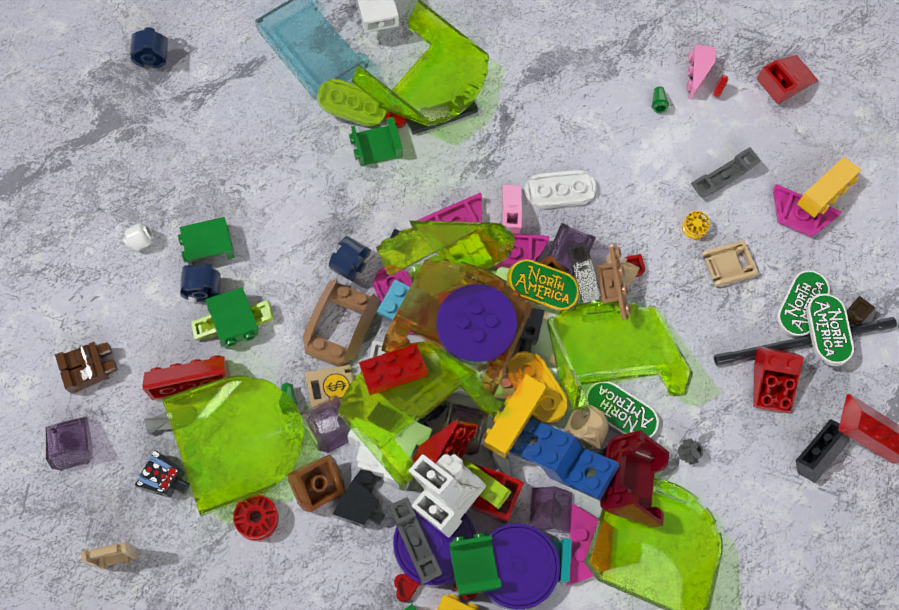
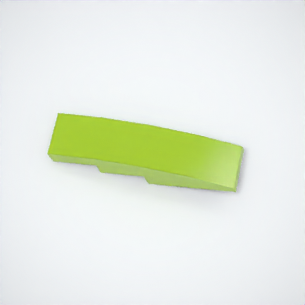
M266 300L250 306L257 325L275 320L270 301ZM211 315L191 321L194 340L218 336Z
M460 458L463 460L464 466L487 485L479 496L499 509L511 491L465 458Z

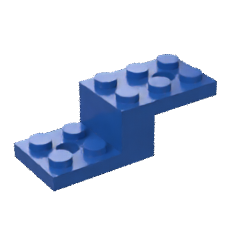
M532 418L528 420L509 451L510 454L541 467L550 479L599 501L620 467L618 462L583 448L576 436ZM538 438L536 444L530 445L532 439ZM596 470L595 476L587 477L588 472Z

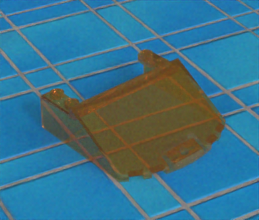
M426 259L385 334L381 351L388 353L402 348L410 331L441 344L437 335L436 323L438 311L444 299L454 290L469 284H483L493 287L503 293L511 302L516 313L517 329L513 342L507 352L499 359L485 364L488 367L480 383L479 391L484 397L492 400L533 307L529 302L526 303L520 297L521 293L517 289L514 291L506 285L507 281L486 269L465 262H461V264L452 263L449 259H443V262Z

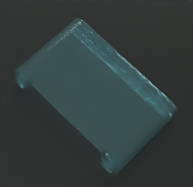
M288 0L256 19V27L265 41L315 100H317V92L322 83L330 79L347 81L369 67V59L366 54L361 52L355 53L320 13L317 6L318 0Z

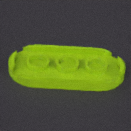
M330 79L322 83L318 89V104L328 114L367 127L379 125L387 114L388 108L383 100L384 98L372 90L340 79Z

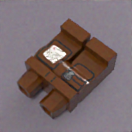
M95 342L88 343L89 345L81 346L70 352L55 354L64 388L69 393L73 394L103 380L110 379L109 374L118 370L114 359L104 361L103 357L112 354V349L108 342L98 345Z

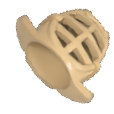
M581 405L569 417L564 432L576 436L580 444L589 450L600 449L608 433V420L604 412L596 407Z

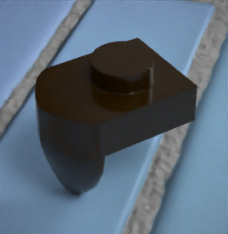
M859 296L846 311L849 323L855 325L862 324L875 307Z

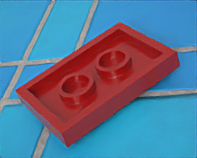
M416 343L359 362L369 395L429 376Z

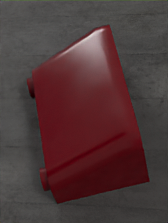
M641 430L612 438L607 445L606 457L618 462L620 467L600 500L601 508L610 514L649 527L663 526L664 512L658 507H652L654 475L667 467L669 451Z

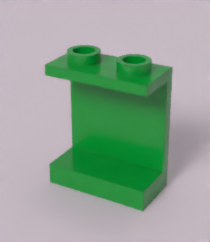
M394 117L386 118L387 126L362 132H356L355 126H351L352 134H349L351 145H355L356 149L353 150L355 160H359L360 166L403 157V147Z
M225 217L180 227L181 234L178 235L180 245L184 246V251L181 252L184 263L187 262L188 265L194 266L193 261L226 254L227 259L235 258Z
M243 287L205 299L221 347H231L239 341H249L259 335L258 326Z
M486 533L475 534L472 539H466L463 536L454 538L453 542H450L449 548L458 597L497 590L502 587L491 543L492 535L486 536Z

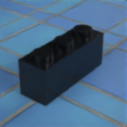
M830 419L796 459L799 475L816 483L850 442L848 436L838 431L840 423Z

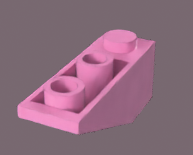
M695 45L693 51L689 52L688 62H690V66L687 70V76L690 78L686 86V91H689V99L693 98L711 72L715 63L716 47Z
M502 185L501 233L520 234L522 228L521 186Z

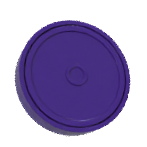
M483 284L465 285L451 292L442 302L437 315V335L442 347L454 359L470 365L488 364L503 356L511 346L517 329L516 313L511 302L499 290Z
M413 508L442 575L422 584L396 526L393 548L400 569L411 580L423 586L442 587L454 583L455 576L449 544L457 537L474 538L476 531L471 520L464 513L460 518L462 523L448 538Z
M507 524L495 529L489 535H492L491 543L502 587L497 590L483 592L484 595L495 605L507 610H528L536 607L551 595L559 579L560 562L555 546L542 531L527 524Z

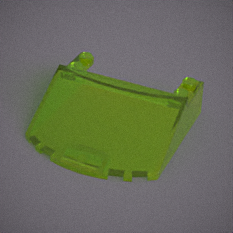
M418 0L412 14L408 18L407 25L410 31L415 32L424 42L429 43L431 46L392 90L360 65L356 68L351 82L377 101L379 108L421 124L433 126L444 123L461 114L475 100L484 85L488 73L489 54L424 2Z
M409 220L412 228L404 229L399 232V235L387 238L380 245L376 246L389 276L413 265L410 268V278L415 287L429 293V299L437 296L438 293H442L508 259L510 256L508 251L514 249L515 237L509 227L500 223ZM434 253H437L439 255H433L427 259V262L422 265L415 264Z
M602 300L574 305V309L568 311L561 310L559 315L556 317L551 316L547 320L560 387H564L573 410H581L587 406L588 399L582 388L584 384L659 375L670 396L687 395L693 371L656 307L651 305L648 308L637 306L638 302L631 301V315H629L627 320L622 321L619 301L602 303Z
M431 341L416 342L429 376L369 395L361 371L346 390L338 410L340 417L403 491L408 488L410 481L414 478L409 472L414 462L394 440L460 387L463 388L482 411L489 413L492 418L496 416L502 406L478 380L474 370ZM415 343L406 344V345L397 347V348H395V349H392V350H390V351H388V352H391V351H394V350H397V349H400V348H403V347H406V346H409V345H412V344H415Z

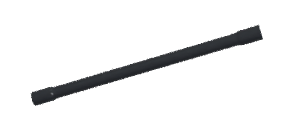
M888 317L874 322L851 326V335L895 328L897 321L894 317ZM811 335L762 345L761 347L785 351L812 345ZM758 346L714 355V363L716 366L756 357Z

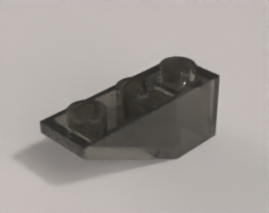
M586 241L568 246L566 252L583 304L601 299Z

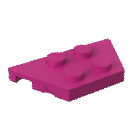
M775 184L773 187L777 223L809 237L815 236L842 212L829 207L824 214L819 213L814 218L797 205L803 195L778 184Z
M480 192L417 220V224L448 247L456 243L458 237H465L473 230L478 229L479 232H482V194Z
M479 232L492 258L491 266L493 270H497L499 267L510 268L516 262L525 259L537 262L549 241V236Z
M573 504L571 505L569 539H572L570 580L566 586L610 570L612 528Z

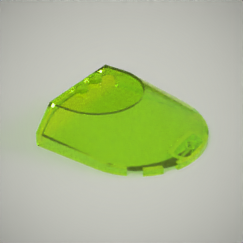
M248 375L230 376L162 398L200 517L271 490L288 476L299 459L303 446L301 415L291 397L279 389L276 384L268 380L248 377Z
M654 478L652 507H658L664 512L663 526L649 527L610 514L601 509L584 563L597 581L663 610H710L723 552L722 534L718 533L715 526L717 522L708 507L704 509L697 502V496L675 483Z

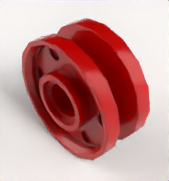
M250 495L243 498L237 504L233 513V522L238 532L244 538L251 541H262L269 538L275 532L279 522V514L274 503L268 497ZM254 514H261V519L258 522L251 521V517Z

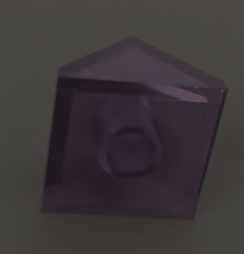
M556 486L532 488L529 525L541 531L569 534L572 492Z

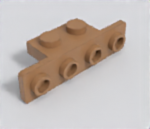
M617 243L609 244L612 263L596 265L602 303L619 301L623 321L627 320L629 315H631V306L626 300L628 288L623 283V277L625 276L623 265L620 266L621 249L619 246L617 247Z

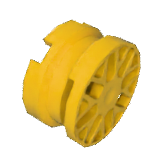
M692 211L686 216L681 227L683 233L688 238L700 239L707 233L711 223L705 213Z

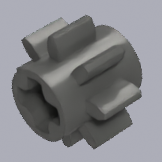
M692 438L683 440V444L678 447L680 459L685 461V463L689 462V465L699 463L698 459H701L703 456L702 445L696 442V440L693 441Z

